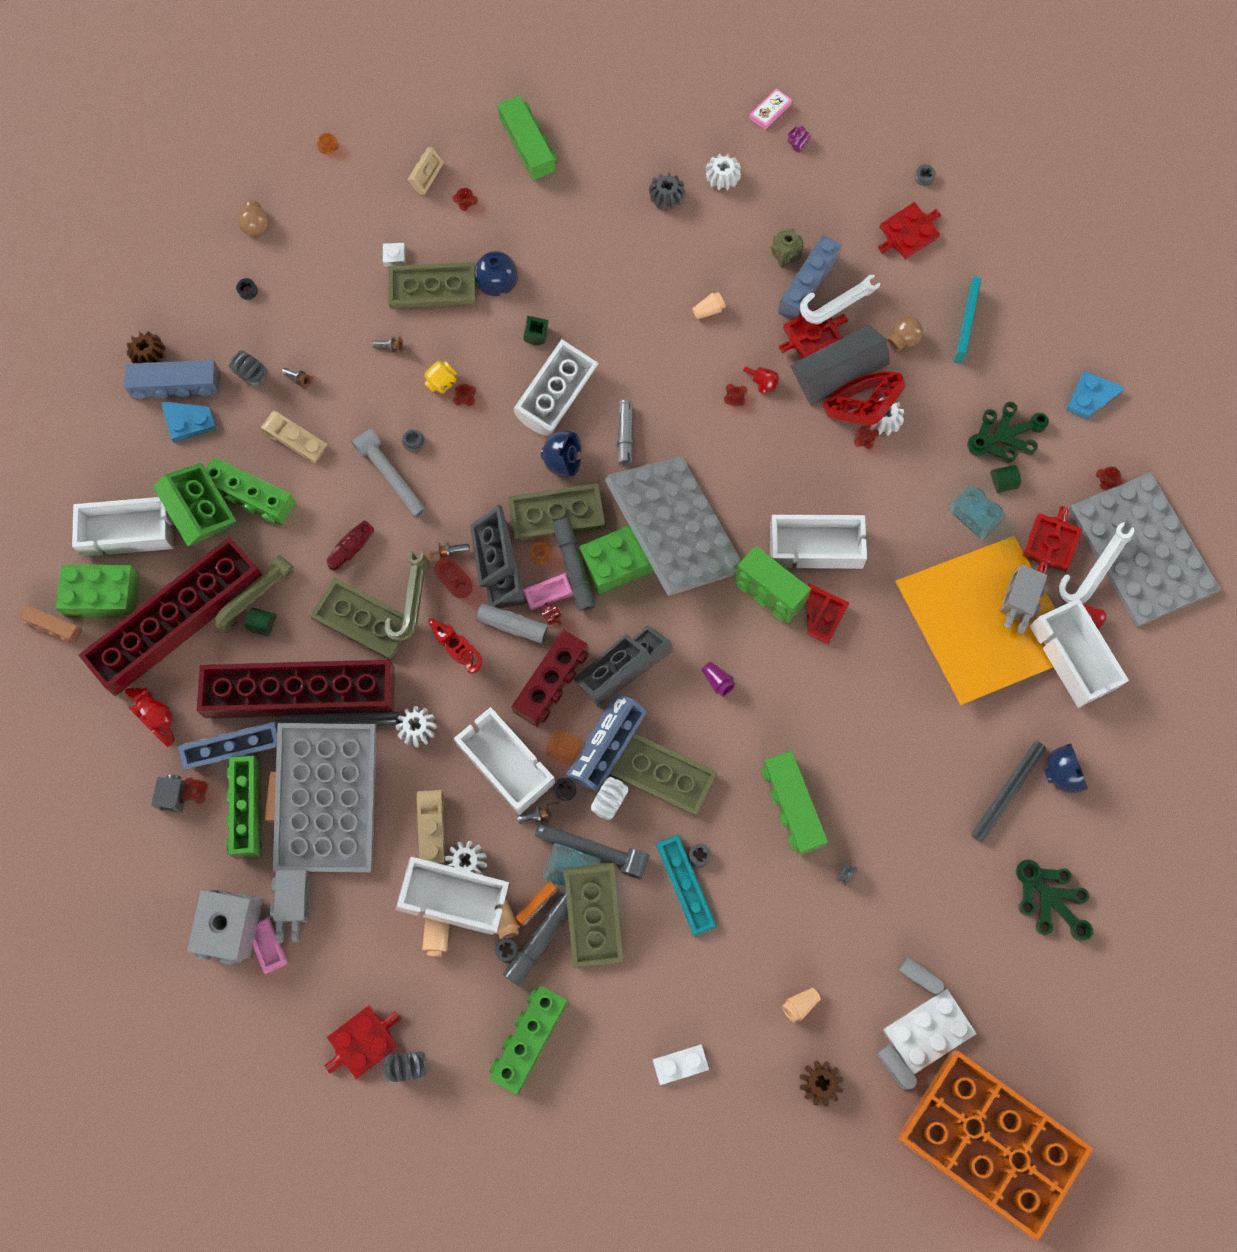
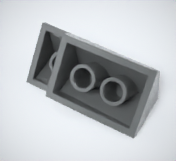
M867 325L790 365L809 404L812 405L831 395L839 387L853 379L871 374L889 365L887 339L871 325Z
M498 505L472 523L470 527L479 586L487 588L489 605L505 608L526 603L503 508Z
M648 625L634 638L625 634L573 680L598 707L673 652L672 643Z

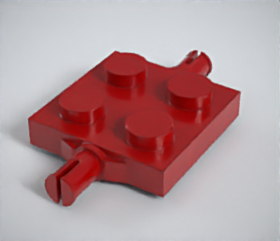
M913 202L882 222L879 227L887 238L886 242L878 246L879 251L884 254L889 249L894 248L904 259H907L939 238L940 232L932 224V221L941 216L940 211L938 212V209H935L926 215Z
M842 314L834 319L830 317L822 323L812 324L801 315L784 324L783 329L789 337V341L779 345V349L783 354L794 348L804 359L842 339L838 326L847 323L848 318L845 314Z
M1060 506L1057 517H1049L1038 513L1032 526L1022 556L1040 563L1037 571L1043 574L1047 573L1048 567L1067 572L1070 567L1083 529L1075 527L1066 521L1070 510L1068 507L1064 510L1065 506Z
M368 1005L327 1036L336 1054V1057L327 1064H324L326 1069L329 1068L327 1071L331 1074L343 1064L350 1070L354 1078L358 1079L397 1049L399 1046L393 1039L390 1027L402 1019L400 1015L393 1019L398 1015L397 1011L395 1010L383 1020Z

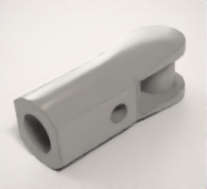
M908 957L905 958L898 969L899 972L932 994H939L944 989V984L939 978Z
M888 1044L876 1053L901 1089L909 1090L916 1086L917 1079L915 1075L905 1065V1062L891 1044Z

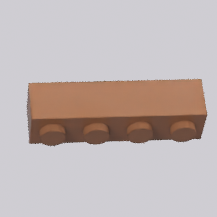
M28 605L24 607L19 616L23 620V624L29 627L33 625L35 629L41 632L45 630L50 636L55 638L59 636L62 641L67 643L69 641L75 643L82 631L71 623Z

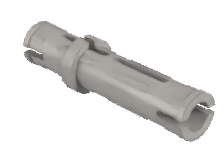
M629 400L619 402V437L616 440V446L618 447V465L623 467L632 465V447H634V440L632 439L633 403L629 402Z

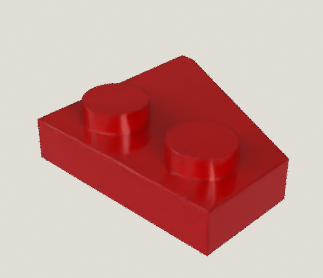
M809 583L808 587L811 590L807 599V635L829 645L850 602Z

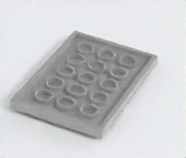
M683 456L607 475L605 481L668 596L736 575L737 566L741 559Z
M1151 472L1069 507V512L1077 526L1083 529L1082 534L1097 560L1115 535L1119 524L1125 523L1122 531L1123 534H1128L1131 528H1134L1132 540L1127 542L1106 576L1136 628L1218 593L1221 590Z
M278 723L273 871L373 872L377 724Z

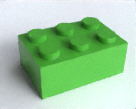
M202 462L164 474L153 486L187 546L223 534L236 522Z
M630 525L579 546L582 561L598 595L655 572Z
M756 545L737 566L736 586L742 592L750 593L760 606L769 608L773 616L779 621H785L789 624L806 605L811 588Z
M62 565L56 609L66 618H126L136 610L140 574L131 565Z

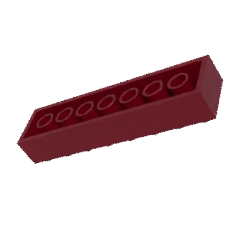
M229 536L78 656L104 688L116 697L214 619L224 606L262 576V573Z
M390 659L200 665L197 712L204 718L394 712L395 667Z

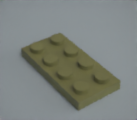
M475 262L389 266V307L476 305Z
M598 483L508 497L515 542L556 536L552 523L563 518H570L574 533L605 528Z
M336 578L333 579L310 615L314 621L386 659L392 660L403 642L392 640L385 632V621L387 618H390L393 622V632L401 630L403 613Z
M634 733L609 776L697 817L717 772Z
M614 863L564 868L573 968L623 962Z

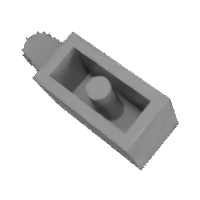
M1023 564L1013 572L1000 612L1006 615L1004 627L1009 628L1015 618L1020 621L1017 632L1020 634L1024 633L1029 619L1036 617L1041 605L1038 602L1047 589L1045 584L1046 574Z
M306 870L276 871V878L272 879V892L275 893V899L270 906V915L273 921L276 922L277 943H283L285 939V924H292L291 938L293 942L300 941L301 924L309 923L311 873Z

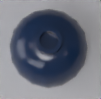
M491 251L484 254L477 261L475 280L479 289L485 294L500 296L499 293L506 292L507 294L516 286L518 280L517 268L512 258L507 254Z
M562 431L549 436L544 447L541 449V458L544 460V464L549 471L558 476L576 475L581 464V459L577 460L578 452H582L578 435L575 432Z
M1070 743L1055 749L1048 757V769H1044L1048 783L1053 782L1056 788L1064 793L1071 794L1088 790L1072 744Z

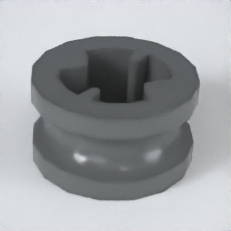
M927 164L918 167L915 175L916 182L922 186L932 184L936 173L935 169ZM922 174H929V176H925L924 178L921 176Z
M696 844L690 849L689 860L695 867H704L710 862L711 851L706 845ZM699 849L703 850L704 855H707L706 860L702 859L703 862H698L697 857L693 856V853H697Z
M847 861L836 880H842L844 885L847 886L858 867H851L850 862Z
M511 939L500 940L495 948L496 956L501 961L507 963L512 962L517 955V951H519L518 946ZM505 944H511L510 948L514 951L511 956L508 954L507 958L503 957V952L500 951L503 945L506 947Z

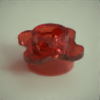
M461 188L453 196V202L459 205L460 210L466 211L472 204H477L478 198L473 196L469 188Z
M467 384L457 385L455 387L456 397L453 398L454 404L473 406L475 404L474 394L477 392L476 388Z
M733 384L726 386L727 395L724 397V402L731 406H743L746 403L744 397L748 391L747 387L743 385L738 387Z
M868 426L859 428L855 434V446H864L866 449H871L874 446L876 437L879 436V431L877 429L872 430Z
M1114 466L1107 467L1104 470L1099 469L1096 472V476L1101 482L1100 487L1103 490H1108L1109 487H1116L1123 483L1120 479V471Z
M546 602V607L541 611L549 625H553L556 622L559 625L562 624L560 620L562 614L559 608Z
M191 777L187 778L184 781V792L181 793L182 799L184 801L193 800L197 804L203 803L205 801L204 795L208 788L207 782L204 780H194Z

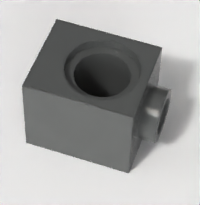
M167 774L166 778L157 777L151 806L162 811L182 813L188 784L177 775Z

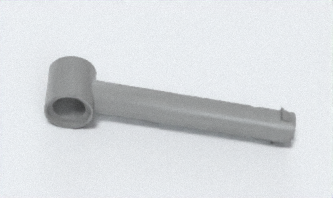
M370 428L353 439L352 443L362 457L368 455L415 518L421 517L426 512V508L379 449L382 444L373 430Z

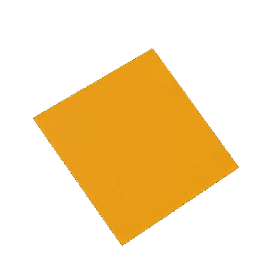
M1015 535L895 581L960 706L1054 668L1043 650V647L1046 646L1045 643L1040 644L1030 628V625L1038 617L1055 609L1046 592L1039 599L1038 604L1041 607L1037 616L1029 619L1023 634L1017 632L1020 621L1015 618L1009 628L1003 626L1006 615L1001 613L1000 609L1012 574L1021 564L1032 568L1027 557L1022 556L1023 550Z

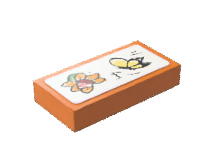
M548 882L518 913L516 920L524 927L558 892L557 887L552 882Z

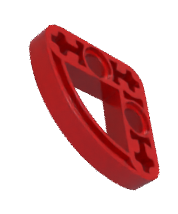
M899 372L867 374L853 379L835 390L824 401L823 408L826 415L833 419L863 425H875L884 417L903 392L906 383L903 375ZM877 387L867 401L850 399V397L859 392ZM882 397H887L884 400L878 401ZM857 408L855 411L848 413V411Z

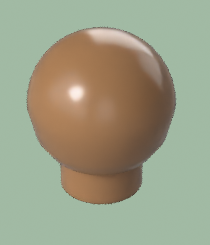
M251 200L244 204V209L240 212L238 222L244 233L250 236H258L266 231L269 220L265 211L261 209L260 203Z
M902 318L893 327L892 335L887 339V342L896 352L901 351L903 348H911L921 341L923 327L915 318Z

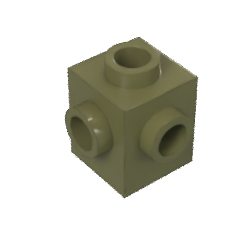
M794 229L781 231L773 238L771 252L774 258L777 259L780 267L800 260L804 243L801 236H797Z

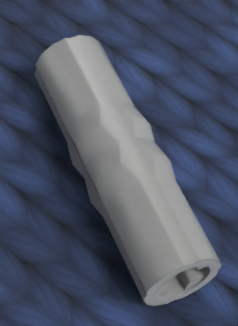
M485 603L480 606L476 619L477 622L541 644L544 643L549 629L547 624Z

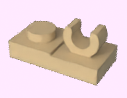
M428 147L424 154L421 155L420 161L416 163L415 168L407 179L419 195L426 194L444 164V161L433 147Z

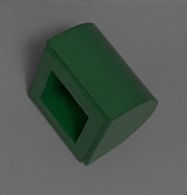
M527 316L524 341L532 345L544 344L549 320Z
M1016 465L991 470L990 474L996 493L1020 487L1021 477Z
M252 607L245 619V629L269 637L277 615Z

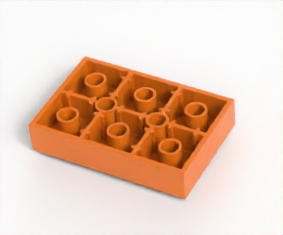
M958 1050L950 1052L895 1138L1013 1227L1035 1241H1039L1094 1149Z

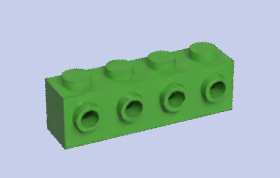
M520 95L497 104L499 118L532 181L556 172L555 162H557L555 152L553 149L549 150L547 138L544 133H540L537 119L532 118L529 104L527 102L524 103Z
M215 457L212 458L206 467V471L226 502L232 505L237 503L250 514L254 515L256 512L271 524L276 522L283 525L296 504L290 493Z
M789 751L764 760L761 773L764 781L769 782L772 791L769 792L773 804H778L781 813L778 814L782 827H787L790 836L787 837L791 850H796L797 855L800 856L825 847L828 840L793 752Z
M255 756L229 757V766L227 768L229 790L227 791V802L229 804V814L227 815V827L229 828V838L226 843L227 852L235 859L260 858L261 762Z
M541 985L538 990L535 988L532 990L527 1000L530 1005L526 1013L521 1011L514 1024L517 1026L514 1035H508L502 1046V1049L505 1051L501 1059L496 1058L489 1070L492 1073L490 1080L516 1095H519L568 1003L566 999Z

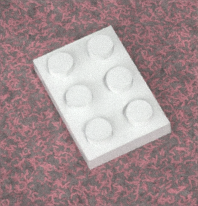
M945 989L883 1029L890 1043L913 1074L976 1035V1032L948 989Z

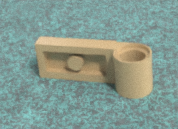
M272 411L260 427V431L266 437L273 441L278 440L314 464L317 463L328 447L327 443L276 411Z
M443 790L417 792L419 859L434 863H445Z

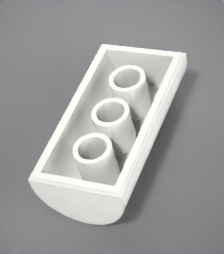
M561 339L514 407L516 417L531 430L541 435H551L599 363Z

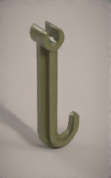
M412 551L408 555L411 569L401 630L393 632L392 620L387 618L385 621V632L394 641H403L410 638L417 628L424 574L430 566L429 560L422 551H420L419 558Z
M281 555L277 556L272 561L271 568L219 611L215 619L217 629L227 631L238 622L235 616L241 613L281 578L288 579L294 573L292 570L294 566Z

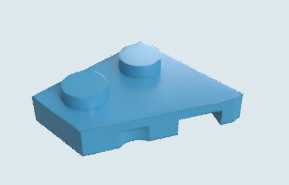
M1084 371L1066 411L1088 419L1098 409L1107 405L1114 397L1119 396L1124 387Z
M161 402L173 443L217 430L212 411L209 407Z

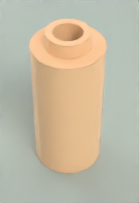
M425 918L422 950L427 951V956L442 957V952H447L450 924Z

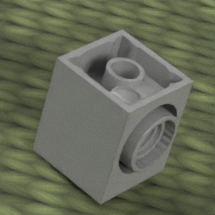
M218 889L200 890L187 952L195 953L194 957L210 960V958H220L219 962L224 964L242 963V960L251 958L253 940L256 937L264 898Z

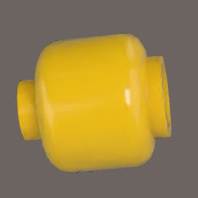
M436 361L424 373L427 379L424 384L432 393L437 391L444 394L457 381L455 377L457 372L447 361Z

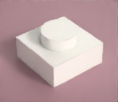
M404 243L383 244L384 267L405 265Z

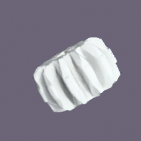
M719 153L717 158L712 157L710 163L706 165V179L710 181L711 187L717 186L718 191L721 187H724L727 191L729 186L735 187L737 181L741 178L740 163H737L736 157L730 159L729 154L722 157Z
M900 403L893 404L884 415L886 417H883L875 425H871L870 430L877 429L878 436L882 431L887 436L891 434V431L896 433L904 422V409H899Z
M414 706L412 713L405 709L404 711L407 716H398V720L401 723L395 726L396 730L400 731L398 734L399 739H405L404 743L407 746L413 742L414 746L418 748L420 741L427 745L428 740L426 737L434 738L435 734L431 730L437 729L436 723H433L434 715H428L426 708L419 711L418 706ZM417 723H419L421 726L420 729L417 730V728H415L414 731L412 726L414 724H416L417 726Z
M608 778L594 799L591 811L602 819L611 820L627 795L628 787L618 779Z
M468 841L466 848H464L463 843L458 842L459 850L456 851L453 847L449 849L453 856L445 857V860L451 863L447 866L483 875L479 868H487V864L481 862L487 856L485 853H479L482 849L480 845L473 848L472 841ZM468 857H470L471 865L468 867L464 865L462 867L463 863L461 860L463 858L468 860Z

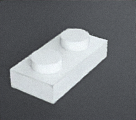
M702 1044L653 1059L660 1085L709 1070Z

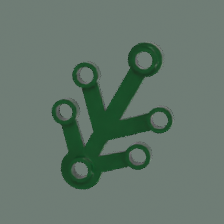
M1007 402L1002 409L1003 415L996 433L987 436L990 426L997 419L996 411L988 409L982 416L983 423L979 433L969 438L967 447L970 453L975 456L989 453L1002 458L1007 463H1011L1018 454L1015 448L1022 450L1027 455L1034 454L1038 448L1035 440L1029 439L1025 442L1014 436L1030 430L1035 433H1041L1047 428L1049 419L1044 413H1036L1029 421L1008 428L1010 420L1017 412L1018 407L1014 402ZM1006 408H1012L1013 412L1008 411ZM986 415H991L993 419H988ZM1037 419L1042 420L1044 423H1039ZM976 442L982 443L983 446H978ZM1000 442L1011 447L1004 450L993 444ZM1027 445H1031L1033 450L1028 449ZM1006 453H1011L1013 457H1008Z
M1023 860L1016 867V876L1023 883V901L1019 904V911L1025 916L1035 912L1036 906L1033 902V888L1035 887L1040 892V921L1036 924L1037 932L1041 935H1047L1053 931V924L1051 922L1052 906L1071 927L1070 932L1075 940L1085 941L1090 939L1093 935L1092 925L1086 920H1078L1059 899H1070L1078 904H1082L1088 901L1089 892L1085 888L1075 890L1049 887L1042 880L1054 879L1059 884H1066L1072 879L1071 872L1066 868L1060 870L1043 869L1033 860ZM1025 868H1028V869L1031 870V872H1032V876H1031V877H1028V876L1025 875V873H1024ZM1060 872H1064L1067 875L1066 881L1060 878ZM1078 891L1084 894V900L1078 899ZM1025 903L1031 906L1030 912L1024 910L1023 905ZM1042 923H1046L1048 925L1047 932L1041 929ZM1077 927H1081L1084 930L1083 936L1077 934Z

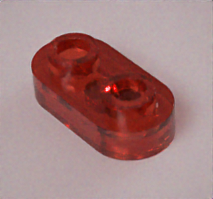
M444 557L435 563L434 571L437 578L454 597L465 598L471 594L473 589L471 579L452 558ZM445 569L451 570L448 574H444L443 571ZM459 585L465 586L463 590L457 589Z

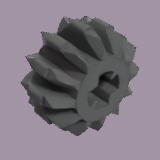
M660 173L659 178H653L652 184L649 187L651 202H655L656 207L662 205L664 210L668 206L674 209L675 204L680 205L682 198L685 196L683 181L679 180L678 175L671 177L670 173L667 176H663Z
M239 351L229 363L230 370L253 387H258L268 373L267 368L259 360L245 351Z
M418 1051L387 1056L384 1059L383 1066L385 1080L389 1083L424 1078L427 1075L428 1068L425 1053Z

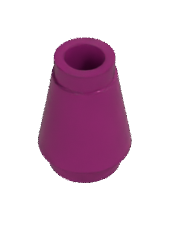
M713 662L707 663L702 668V672L716 694L726 696L734 689L736 685L733 681L734 678Z

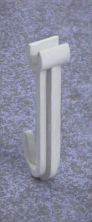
M869 275L860 284L816 311L808 309V302L815 297L814 293H810L801 301V314L812 324L822 323L864 296L871 295L879 288L880 283L871 285L870 281L875 275Z
M1123 522L1118 525L1115 535L1075 594H1068L1066 592L1070 576L1065 575L1059 585V593L1066 603L1079 598L1083 604L1091 598L1127 542L1132 540L1134 534L1133 527L1128 534H1123L1122 531L1125 523Z

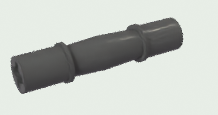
M570 518L557 520L552 525L557 538L558 548L561 549L565 568L572 584L570 589L573 591L578 611L594 608L596 603L590 587L591 583L587 581L584 564L577 547L578 540L575 537Z
M564 892L561 893L550 910L545 913L547 916L532 933L521 952L517 951V955L503 973L506 978L518 987L532 967L536 965L534 962L550 944L561 926L564 927V923L568 919L567 899Z

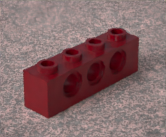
M563 629L512 704L513 713L536 727L540 722L544 723L550 714L549 708L553 702L557 703L562 697V689L565 684H570L574 679L577 666L579 664L583 665L588 658L587 643ZM563 656H568L571 658V661L567 664H561L559 659ZM550 675L558 677L555 683H548L546 679ZM538 694L545 696V700L541 703L533 701V698Z

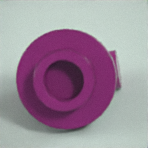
M796 126L788 133L789 138L787 142L793 146L796 152H800L811 137V134L803 126L799 128Z

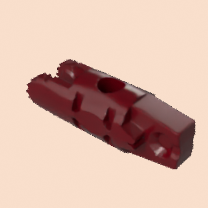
M364 520L350 530L334 546L335 549L328 555L326 560L329 569L337 570L347 560L350 561L366 544L375 531L367 521Z

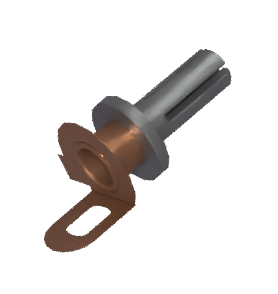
M401 336L397 340L395 337H391L389 341H373V344H386L373 345L374 348H389L390 352H395L398 349V351L404 352Z
M284 368V372H282L283 375L294 379L295 384L301 385L304 389L309 387L313 378L320 379L306 374L303 370L295 372Z
M439 542V550L429 552L427 558L429 561L442 560L441 555H447L448 558H451V553L470 551V545L467 543L449 546V543L446 542V546H440ZM439 554V558L432 559L431 555Z
M560 801L546 804L545 809H541L538 806L536 807V812L518 816V823L524 824L535 820L543 823L545 818H548L551 822L549 808L559 805Z

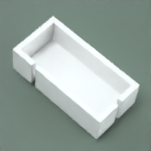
M159 497L74 504L72 547L82 557L103 555V551L107 555L169 550L174 547V530L171 528V526H174V522Z
M772 515L770 522V557L784 568H792V564H796V568L863 569L867 560L865 515Z
M1079 598L1038 617L1030 625L1040 644L1045 643L1046 646L1043 647L1044 652L1078 708L1118 689L1129 681Z
M490 707L474 721L479 732L475 733L474 728L469 725L454 740L462 752L516 813L521 815L555 785V779Z
M410 857L395 910L416 916L421 911L424 918L494 935L497 932L502 909L498 908L504 905L509 882Z

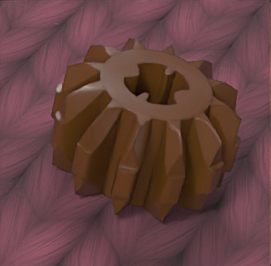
M149 331L145 335L139 332L137 338L131 336L133 342L127 343V356L133 364L161 362V358H166L164 343L161 342L159 336L153 335Z
M814 1061L815 1071L807 1065L805 1070L809 1076L801 1074L799 1077L801 1080L807 1081V1084L799 1086L800 1090H809L804 1098L808 1100L814 1095L813 1105L818 1106L820 1098L824 1106H829L828 1096L832 1101L836 1102L838 1098L833 1092H843V1088L836 1086L837 1082L843 1081V1077L834 1078L839 1069L834 1067L829 1072L830 1063L828 1061L824 1062L822 1070L819 1061ZM818 1076H821L822 1080H827V1086H824V1091H822L821 1087L815 1086V1081H819Z

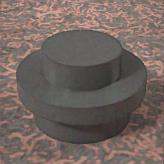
M414 429L408 430L402 437V444L408 451H418L425 443L423 434Z

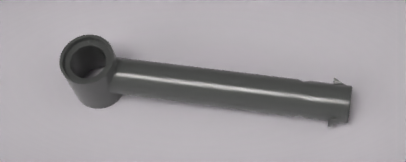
M542 823L538 824L535 832V837L621 866L623 874L636 879H642L650 857L649 854L634 848H629L628 853Z

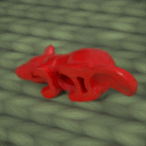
M430 618L429 624L438 643L446 648L445 650L449 656L457 663L466 665V670L470 674L477 673L482 666L480 653L474 649L473 645L469 644L463 635L458 636L451 625H445ZM476 655L477 663L473 666L474 656Z
M126 688V696L136 704L135 706H130L129 709L165 746L173 745L175 738L170 729L173 719L170 709L165 704L152 698L153 694L147 692V688Z

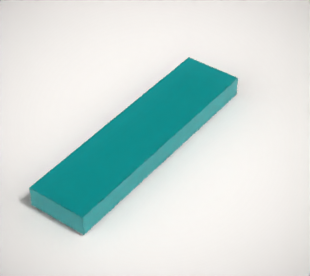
M973 276L968 289L954 362L961 364L967 353L982 280L981 277Z
M679 834L656 843L693 937L716 928L717 925Z

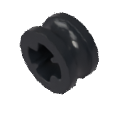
M241 279L236 285L237 292L245 300L253 299L258 293V288L252 279ZM248 286L250 291L246 292L244 287Z
M569 778L559 779L554 785L555 795L561 801L571 800L576 794L574 782ZM563 784H568L569 789H572L570 793L567 792V795H562L561 790H558L560 786L563 787Z

